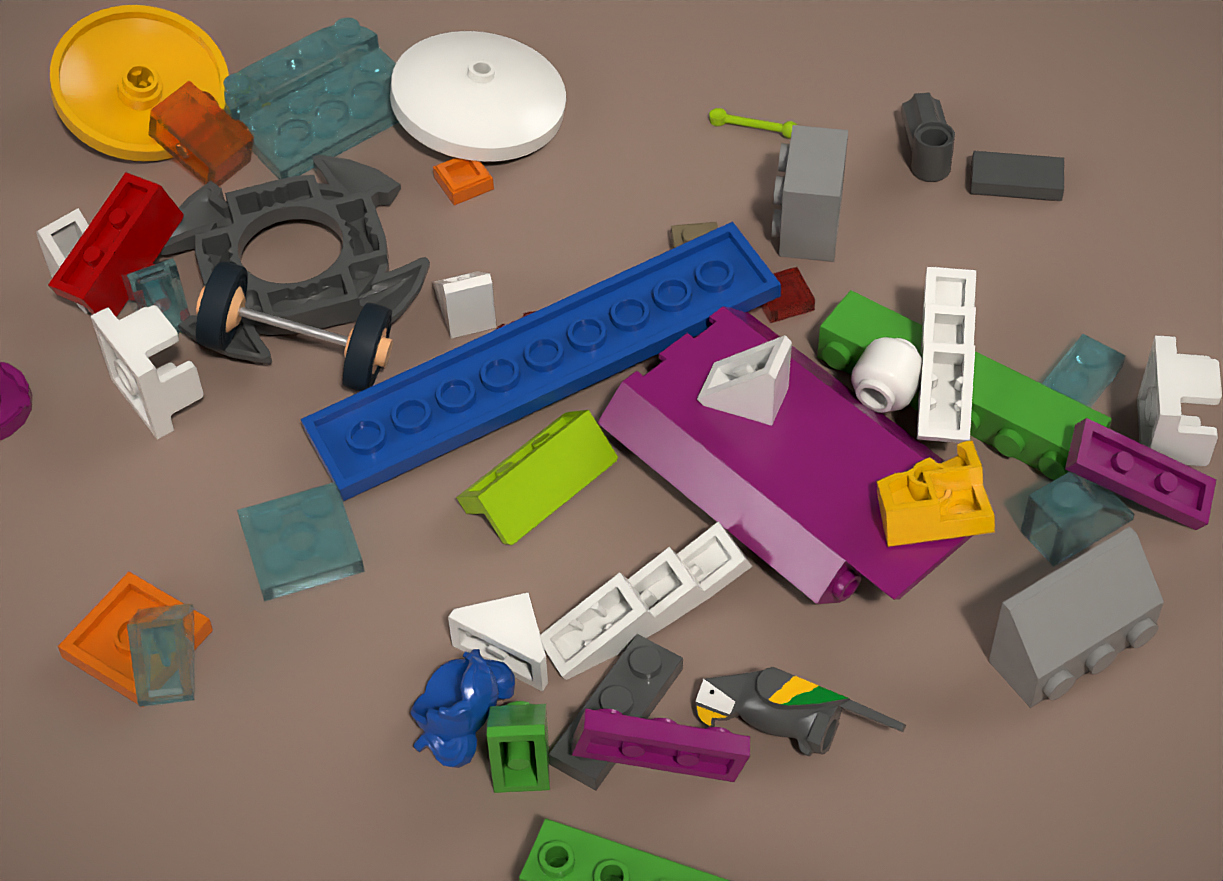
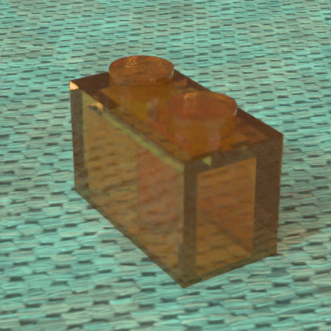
M190 80L150 110L148 135L203 184L213 181L220 187L251 162L254 137L248 127L242 121L229 116L219 107L218 102L210 93L201 91Z

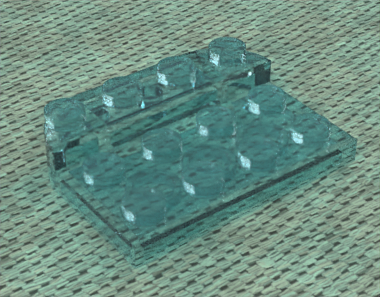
M341 18L333 26L322 28L243 68L239 72L227 76L223 85L231 128L235 135L278 179L300 176L314 168L313 156L325 155L335 157L399 123L390 101L391 77L396 63L379 48L378 36L375 32L360 26L359 22L354 18Z

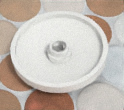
M457 31L426 38L414 44L401 55L396 62L391 77L390 101L393 112L403 128L427 147L460 159L495 162L526 156L551 141L563 121L566 91L562 78L554 66L544 56L529 46L497 34Z

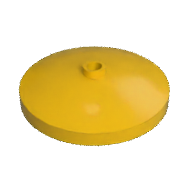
M122 5L102 9L82 18L63 35L51 59L50 92L54 107L63 123L78 139L88 146L120 159L159 161L177 157L193 150L214 133L226 111L229 94V73L225 59L218 46L205 31L192 21L179 14L158 7Z

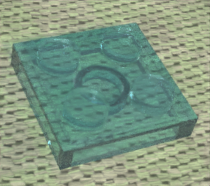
M334 482L237 510L264 602L365 572L363 560L343 501Z

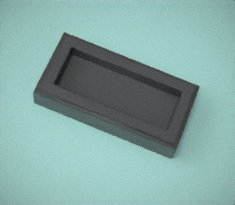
M973 151L970 194L1062 201L1064 194V158Z

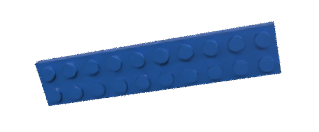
M732 221L302 418L301 422L306 435L342 500L345 501L657 355L686 333L692 337L701 334L713 325L709 322V316L723 306L748 312L781 296V284Z

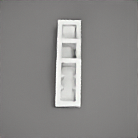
M927 267L921 338V357L923 358L918 398L917 439L953 443L970 441L975 360L974 331L976 307H974L976 270Z
M717 522L676 554L668 547L629 579L619 572L540 634L544 650L561 676L568 680L625 651L637 634L648 638L708 600L753 566L724 527Z

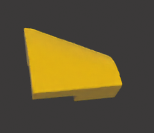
M964 441L957 444V456L947 461L936 463L935 460L929 457L916 463L909 471L894 473L877 481L878 500L888 547L995 532V515L983 486V467L973 441Z

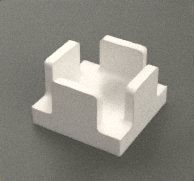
M155 305L144 307L120 320L116 318L108 307L91 315L90 317L113 383L157 440L173 432L174 427L171 415L201 399L204 395L197 368L191 361H187L177 367L173 363H167L156 369L148 359L150 356L179 341L176 329Z
M1154 337L1137 397L1139 443L1185 465H1209L1218 439L1217 429L1215 427L1201 426V420L1197 416L1181 415V403L1218 405L1220 403L1222 390L1218 360L1203 355L1177 354L1176 337Z

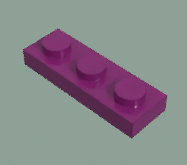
M1088 418L1075 424L1065 467L1066 470L1194 530L1208 525L1216 479Z
M585 709L573 735L572 756L735 782L750 757V736L733 734L721 727L704 729L680 725L668 718H654L650 720L626 716L614 709Z

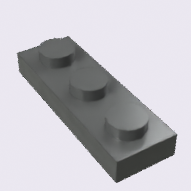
M637 634L549 753V764L596 791L616 763L572 756L573 735L585 709H614L626 716L648 719L683 670V657Z

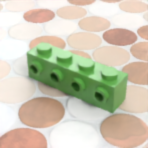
M546 818L519 877V881H730Z

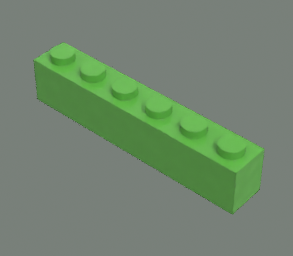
M850 290L820 326L817 358L825 361L834 369L843 370L852 375L853 368L866 347L875 339L883 337L905 339L915 346L921 356L922 325ZM975 351L970 436L996 448L1005 456L1016 458L1041 471L1050 479L1059 480L1076 489L1083 477L1065 469L1075 424L1088 418L1109 428L1112 418ZM919 388L909 403L917 411Z

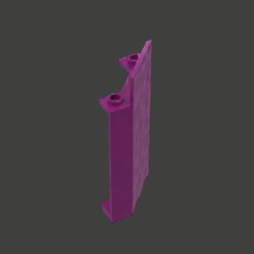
M724 306L709 316V322L713 325L695 338L686 333L659 353V359L663 362L643 376L638 371H635L623 380L597 422L816 604L840 603L848 599L861 582L859 573L893 600H900L973 536L888 547L881 518L877 481L894 473L909 471L916 463L929 457L935 460L936 463H942L945 460L884 414L875 412L863 405L858 400L856 393L794 346L791 347L788 391L772 426L703 406L697 398L714 362L780 337L748 312Z

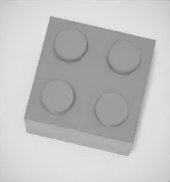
M793 125L790 144L781 143L778 171L786 172L785 177L776 176L773 204L782 205V210L774 209L771 237H780V257L834 262L849 130Z

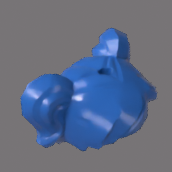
M473 649L470 653L465 651L463 654L465 659H454L438 668L428 681L425 693L415 701L410 712L416 723L424 731L413 747L418 752L428 748L443 766L460 768L470 763L477 747L476 732L488 719L490 706H496L497 701L514 696L515 676L512 670L504 662L484 659L479 649Z

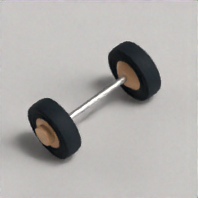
M223 261L215 266L206 286L202 288L196 305V314H198L196 341L204 347L214 350H225L232 340L241 318L245 317L346 346L344 352L343 385L354 390L363 391L372 387L380 367L385 368L388 363L393 345V339H389L392 310L384 306L366 303L349 336H343L245 308L248 286L247 269L240 265Z

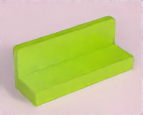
M589 410L565 412L456 498L466 514H485L503 544L513 545L617 462L618 456Z

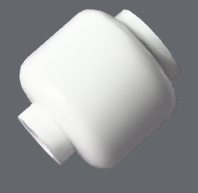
M883 337L875 339L866 347L853 368L851 376L856 396L863 405L875 412L884 413L902 410L911 402L920 387L923 358L917 352L915 346L902 338Z

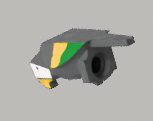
M775 667L756 672L703 679L695 701L697 716L701 722L709 727H715L716 720L727 721L741 716L748 724L766 734L797 739L800 750L807 756H811L813 752L822 755L829 751L839 726L842 709L900 732H904L906 727L904 723L857 703L848 697Z

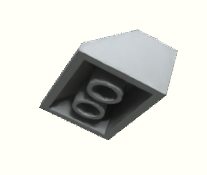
M1130 526L1002 602L989 662L1030 708L1047 697L1050 700L1060 698L1069 691L1076 679L1089 671L1092 674L1103 671L1114 661L1118 653L1131 645L1133 648L1143 646L1158 631L1157 621L1164 601L1137 533Z

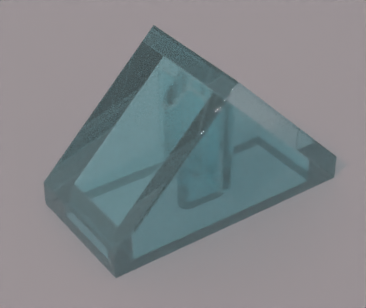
M193 604L138 609L127 624L139 707L195 700Z

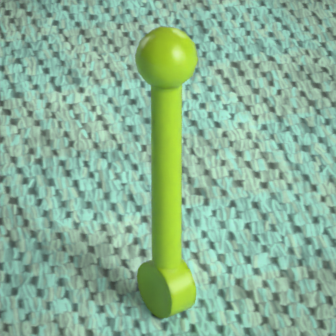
M715 108L709 113L710 123L714 126H722L725 123L780 132L787 138H791L792 126L797 125L793 121L781 124L729 115L722 108Z

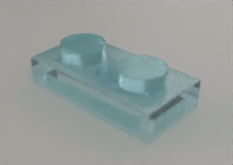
M1082 334L1042 384L1091 408L1122 369L1126 355Z

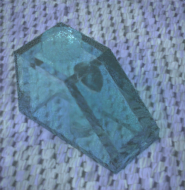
M173 258L121 275L133 313L144 307L155 305L176 329L178 334L183 332L179 329L178 324L190 317L177 265Z
M1068 472L1029 495L1020 532L1054 567L1131 522L1135 514L1111 490L1072 472Z

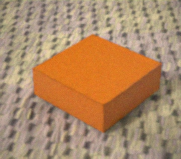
M453 158L433 166L435 180L453 205L494 190L493 177L481 161Z

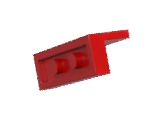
M125 172L48 286L57 295L85 306L92 315L108 307L117 317L182 221L184 214L161 185Z

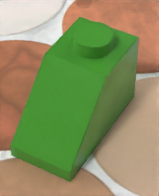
M515 701L505 706H490L487 722V742L494 793L550 790L546 704Z

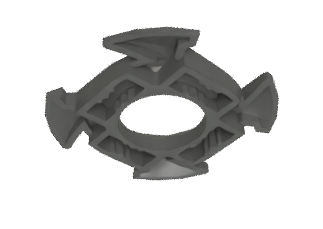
M315 155L312 157L314 169L323 183H317L315 175L292 176L225 193L227 201H225L222 188L213 181H209L181 204L179 209L184 214V217L160 252V255H168L195 248L203 284L206 286L212 271L219 262H230L244 267L241 263L243 249L248 241L263 228L280 221L292 219H307L325 224L333 229L343 241L341 253L332 266L316 277L296 283L268 282L247 271L248 286L245 308L319 329L357 321L366 303L377 304L392 310L393 323L404 314L421 291L430 267L428 258L422 257L389 271L386 236L375 208L379 204L391 205L401 190V184L378 169L350 159L325 155ZM191 315L178 324V327L196 341L197 316ZM242 317L227 348L214 351L231 358L271 364L270 351L261 340L259 334L276 335L294 334L297 332Z

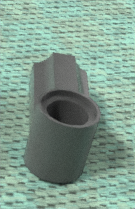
M930 92L915 93L910 100L902 103L901 109L903 123L912 152L911 171L921 180L930 182L940 181L948 177L951 172L955 132L946 123L940 100L934 99Z

